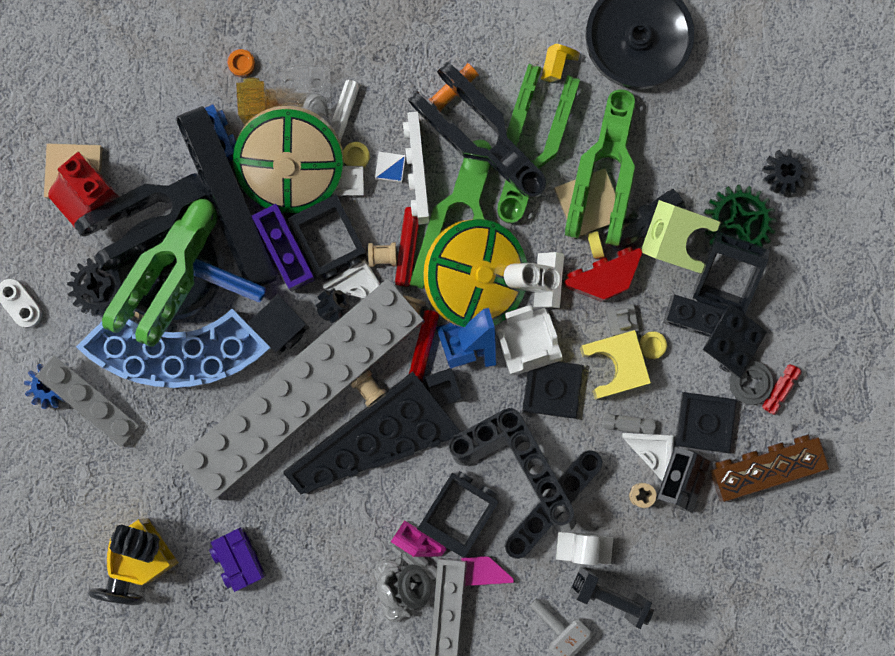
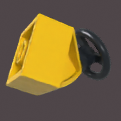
M149 518L138 519L129 527L159 537V549L153 561L147 563L114 553L109 548L110 541L107 552V570L110 576L107 583L108 589H90L89 596L91 598L117 604L141 605L144 603V598L129 592L130 582L139 585L150 583L179 563Z

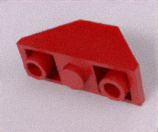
M632 246L617 252V258L608 261L607 257L592 263V269L583 272L582 268L567 274L569 279L565 280L563 284L566 289L600 302L619 295L629 289L642 255L641 248L633 250Z

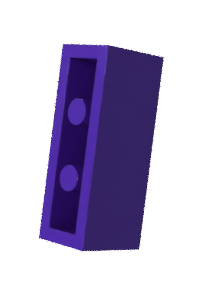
M277 204L252 215L288 289L293 292L315 281L316 279Z

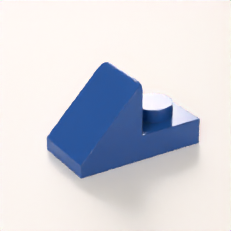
M486 308L469 321L466 327L460 329L458 336L462 350L464 352L476 350L477 356L483 357L485 367L496 365L495 327L490 310Z
M452 323L436 327L450 369L476 361L473 350L467 352L462 350L458 332L463 327Z

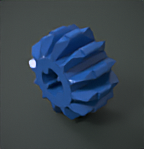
M43 364L37 365V371L39 372L43 368ZM30 370L28 374L33 379L32 381H24V385L31 386V389L27 390L25 395L28 397L34 396L31 403L38 405L41 402L42 409H48L50 404L53 408H58V399L64 400L52 390L50 392L43 390L44 384L35 377L37 373Z

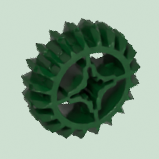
M741 185L735 187V194L729 186L725 188V195L718 191L715 194L718 201L710 199L708 204L712 209H705L703 212L706 216L718 221L723 205L729 204V220L721 223L717 231L721 233L727 231L734 232L738 239L763 247L762 243L769 244L771 239L766 234L773 235L776 230L768 225L777 222L776 218H769L768 216L775 212L774 208L766 209L765 207L770 202L769 198L761 202L759 198L762 192L758 191L754 196L751 195V186L746 188L745 193L742 192ZM737 201L751 205L756 211L746 212L740 204H737ZM736 216L739 219H748L742 227L740 224L730 225L737 218ZM760 219L758 235L751 241L749 237L751 234L750 224ZM706 230L704 235L709 236L713 234L715 237L717 231ZM714 238L710 240V245H712Z

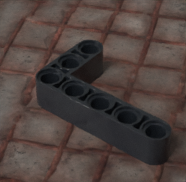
M514 408L504 409L451 438L449 451L455 462L461 466L470 465L508 444L553 527L562 533L574 529L577 521L574 509L518 410ZM510 420L518 421L517 425L513 428L505 427V424ZM485 433L493 434L492 439L489 441H482L481 437ZM527 442L531 444L526 451L517 450L521 443ZM469 446V450L465 454H457L458 448ZM536 465L544 467L539 474L530 473L531 468ZM547 489L557 490L553 497H543V493ZM561 512L570 514L568 520L564 522L557 521L556 517Z

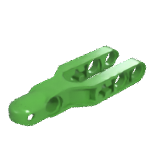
M530 63L528 64L506 132L507 138L516 147L542 68L540 66H533ZM567 75L544 151L535 160H530L538 169L557 155L580 82L578 78L575 79ZM507 180L501 193L497 213L503 222L513 224L521 220L529 198L520 193Z
M619 89L610 93L599 140L580 158L565 227V236L579 238L595 163L602 158L611 157L621 164L605 244L616 246L620 244L635 174V165L626 149L635 108V98L627 90Z
M478 139L473 141L477 147L488 150L492 149L490 143L485 140ZM464 158L453 193L433 208L411 278V286L423 289L426 256L432 243L442 232L450 208L456 205V203L466 204L472 209L473 219L485 220L479 201L491 166L488 162Z
M207 199L194 201L182 219L174 223L163 242L141 254L103 315L102 326L104 329L113 333L120 332L129 318H133L135 308L142 297L147 295L162 269L172 263L176 257V265L138 324L135 333L136 340L147 346L153 347L159 342L194 285L193 263L217 223V210L212 202Z

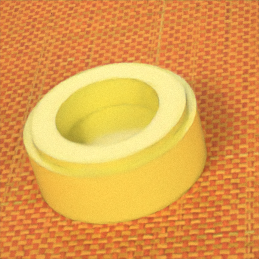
M360 142L349 143L343 150L344 163L346 166L366 167L370 159L368 148Z
M598 231L588 233L589 235L587 236L593 258L596 260L605 257Z
M648 332L639 341L642 355L648 359L661 357L667 349L665 337L658 332Z

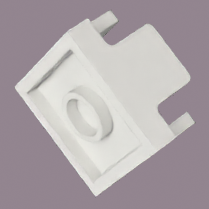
M529 305L507 312L505 314L506 320L494 326L511 377L563 360L553 323L545 308L533 311L532 306Z

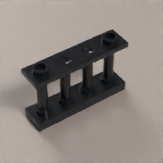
M580 567L569 591L576 600L587 605L590 599L593 601L598 599L626 612L624 618L638 629H641L643 624H649L654 609L650 608L652 605L651 601L636 592L631 600L602 587L597 583L599 578L596 575Z

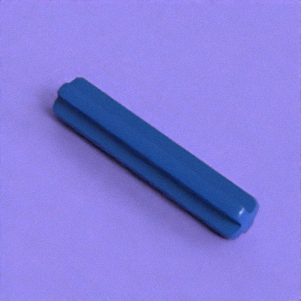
M198 259L193 263L194 276L256 302H261L265 296L266 289L263 286Z

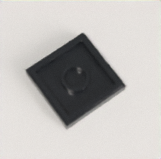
M558 361L528 371L522 412L577 419L584 365Z
M682 392L675 446L730 454L737 399Z

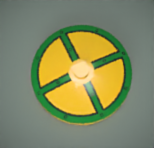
M470 219L449 226L432 243L424 264V285L432 306L445 320L459 327H466L469 321L486 308L490 310L494 326L506 320L505 314L516 310L525 294V290L508 287L504 280V271L508 265L527 263L523 248L509 230L489 220Z

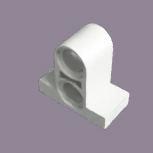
M558 252L538 253L537 264H510L504 271L505 283L510 288L535 292L533 307L560 308L564 254Z
M558 532L555 559L587 565H611L613 537Z

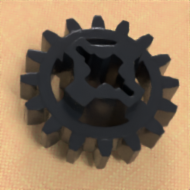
M88 258L87 266L78 263L77 266L80 271L78 273H70L75 279L74 282H67V285L73 288V291L69 292L68 296L76 298L73 303L75 307L83 305L82 313L87 314L91 309L92 316L97 317L99 311L104 315L118 290L115 285L113 270L108 271L112 277L103 278L101 272H99V265ZM87 274V278L84 284L81 285L83 278ZM97 281L103 284V286L99 288V293L92 289L96 287ZM115 289L112 297L108 299L110 292ZM92 296L97 305L89 304L83 297Z

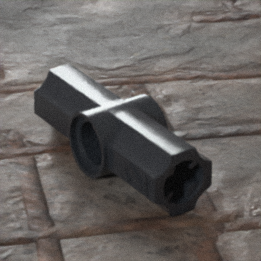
M674 188L650 204L646 203L628 215L629 218L624 222L619 246L611 245L616 252L627 248L641 237H646L659 200L683 209L686 208L683 199Z

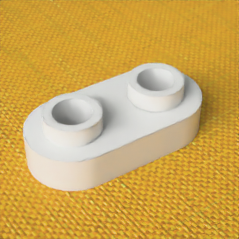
M6 279L0 283V303L19 326L25 328H32L38 325L42 319V310L26 288L14 279ZM8 288H12L14 291L11 297L6 296ZM25 309L30 310L28 318H23L22 312Z

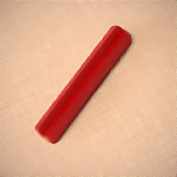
M406 207L404 210L394 282L395 285L401 287L410 286L419 227L418 216H412L411 207Z
M432 310L424 312L423 320L425 322L421 325L409 374L414 371L421 381H423L439 319V313Z

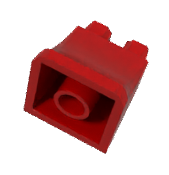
M79 151L57 169L58 176L48 192L49 199L73 227L74 223L83 215L120 197L92 163Z

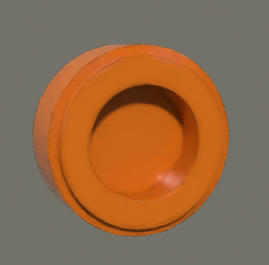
M238 49L233 51L228 57V68L236 77L244 78L253 73L255 60L249 51Z

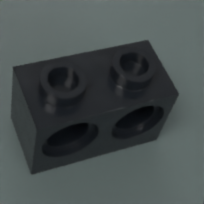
M674 294L670 297L663 323L709 338L725 310Z

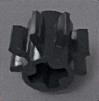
M332 288L330 291H323L318 296L320 302L316 304V307L322 319L334 323L348 313L346 309L350 307V304L344 292Z

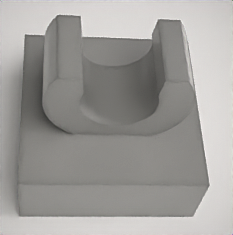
M634 304L606 309L611 336L634 330L635 332L639 331Z

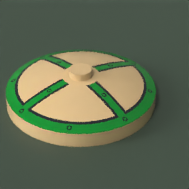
M297 106L273 107L255 115L241 130L233 153L235 174L246 194L265 208L277 204L281 213H299L329 198L339 184L344 162L340 140L330 124L318 114Z

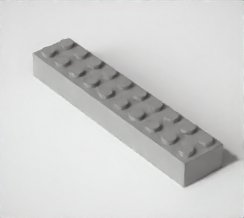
M387 278L177 459L211 500H218L425 321Z

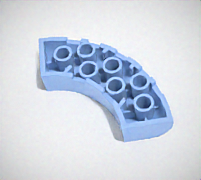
M233 309L201 329L189 332H164L159 342L153 347L136 340L135 333L138 324L130 318L118 333L104 329L101 322L76 346L90 360L119 377L140 384L169 388L192 387L226 378L243 370L271 348Z

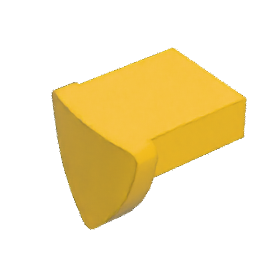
M554 44L548 47L541 80L550 83L560 80L565 59L578 61L580 52L561 44Z

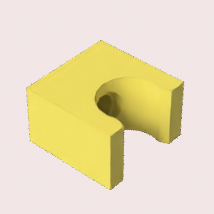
M635 330L580 347L582 357L602 354L610 358L615 366L613 380L609 384L598 386L592 391L595 400L651 383Z

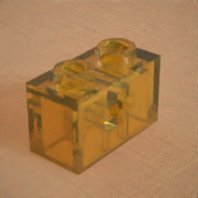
M245 78L243 82L236 83L238 116L245 126L255 115L270 108V93L264 81H260L259 78Z

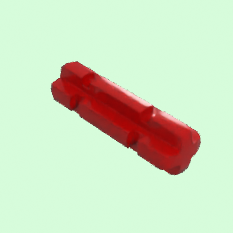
M787 365L783 372L784 376H780L772 389L770 399L767 398L763 403L762 408L772 415L777 414L781 407L779 404L781 402L784 403L795 385L793 383L794 380L797 381L802 374V371L794 365Z

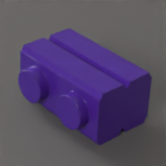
M243 527L210 542L212 548L209 549V552L216 564L220 562L224 570L221 577L227 589L232 587L233 591L236 592L266 577Z

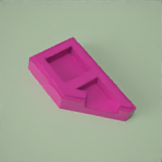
M405 520L391 540L393 544L413 557L442 556L447 549Z
M489 556L461 558V560L467 561L465 586L514 583L513 578Z

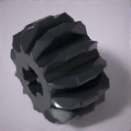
M791 149L786 151L785 156L781 150H777L775 157L769 156L766 159L769 165L762 168L764 173L770 174L763 178V182L772 181L773 184L769 190L773 191L779 187V195L781 196L786 193V190L791 195L795 194L796 187L802 189L805 186L802 179L809 177V173L802 171L808 167V163L803 162L800 164L799 160L802 158V155L799 153L793 158ZM788 168L790 172L786 177H783L781 174L783 169Z
M121 524L113 532L109 548L114 553L149 563L157 555L160 539L157 535Z

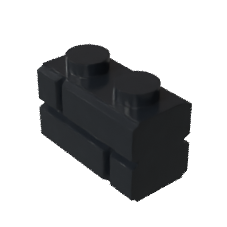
M674 447L656 499L671 507L693 513L705 479V473L708 471L711 461L698 453Z

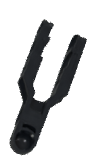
M446 62L437 71V74L497 133V142L492 149L488 150L477 147L453 122L450 124L438 112L435 104L431 105L418 91L408 99L411 106L464 158L488 162L504 179L528 198H537L545 191L546 179L543 173L507 138L503 114L452 64Z
M194 173L169 186L143 184L83 215L74 223V227L80 237L88 236L100 229L104 231L108 229V225L125 216L129 218L158 202L169 203L171 201L172 209L170 214L96 253L94 260L99 265L101 271H109L161 244L174 223L182 219L194 201L199 199L210 200L199 174Z

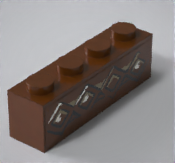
M806 434L794 438L795 444L784 446V443L781 442L768 446L769 452L758 455L757 450L742 454V460L732 463L731 458L716 462V468L711 469L710 473L719 501L725 502L828 470L829 467L819 437L810 438V435Z

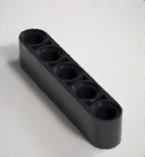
M592 450L580 453L557 479L570 503L577 498L602 468L603 461L599 453ZM586 455H592L597 462L596 467L591 471H587L582 466V459ZM570 475L575 476L579 482L577 489L571 492L564 487V480ZM550 488L543 497H552L556 494L557 490ZM539 501L505 540V551L512 558L520 559L525 557L552 526ZM564 512L559 513V514L557 515V517H556V520H557ZM533 517L540 518L543 523L542 529L537 533L530 532L527 527L528 521ZM515 538L522 539L525 544L524 550L518 554L511 552L509 548L511 540Z

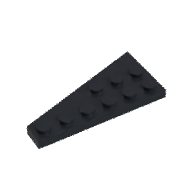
M412 371L285 469L283 474L301 495L332 484L333 481L341 478L351 477L369 468H376L413 455L414 452L441 445L440 443L450 440L455 435L461 433V430L414 371Z

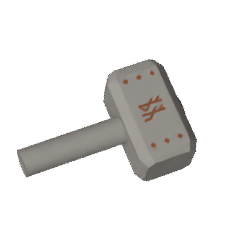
M537 598L529 605L557 634L548 646L556 656H574L592 638L593 633L578 618L573 619L565 627Z

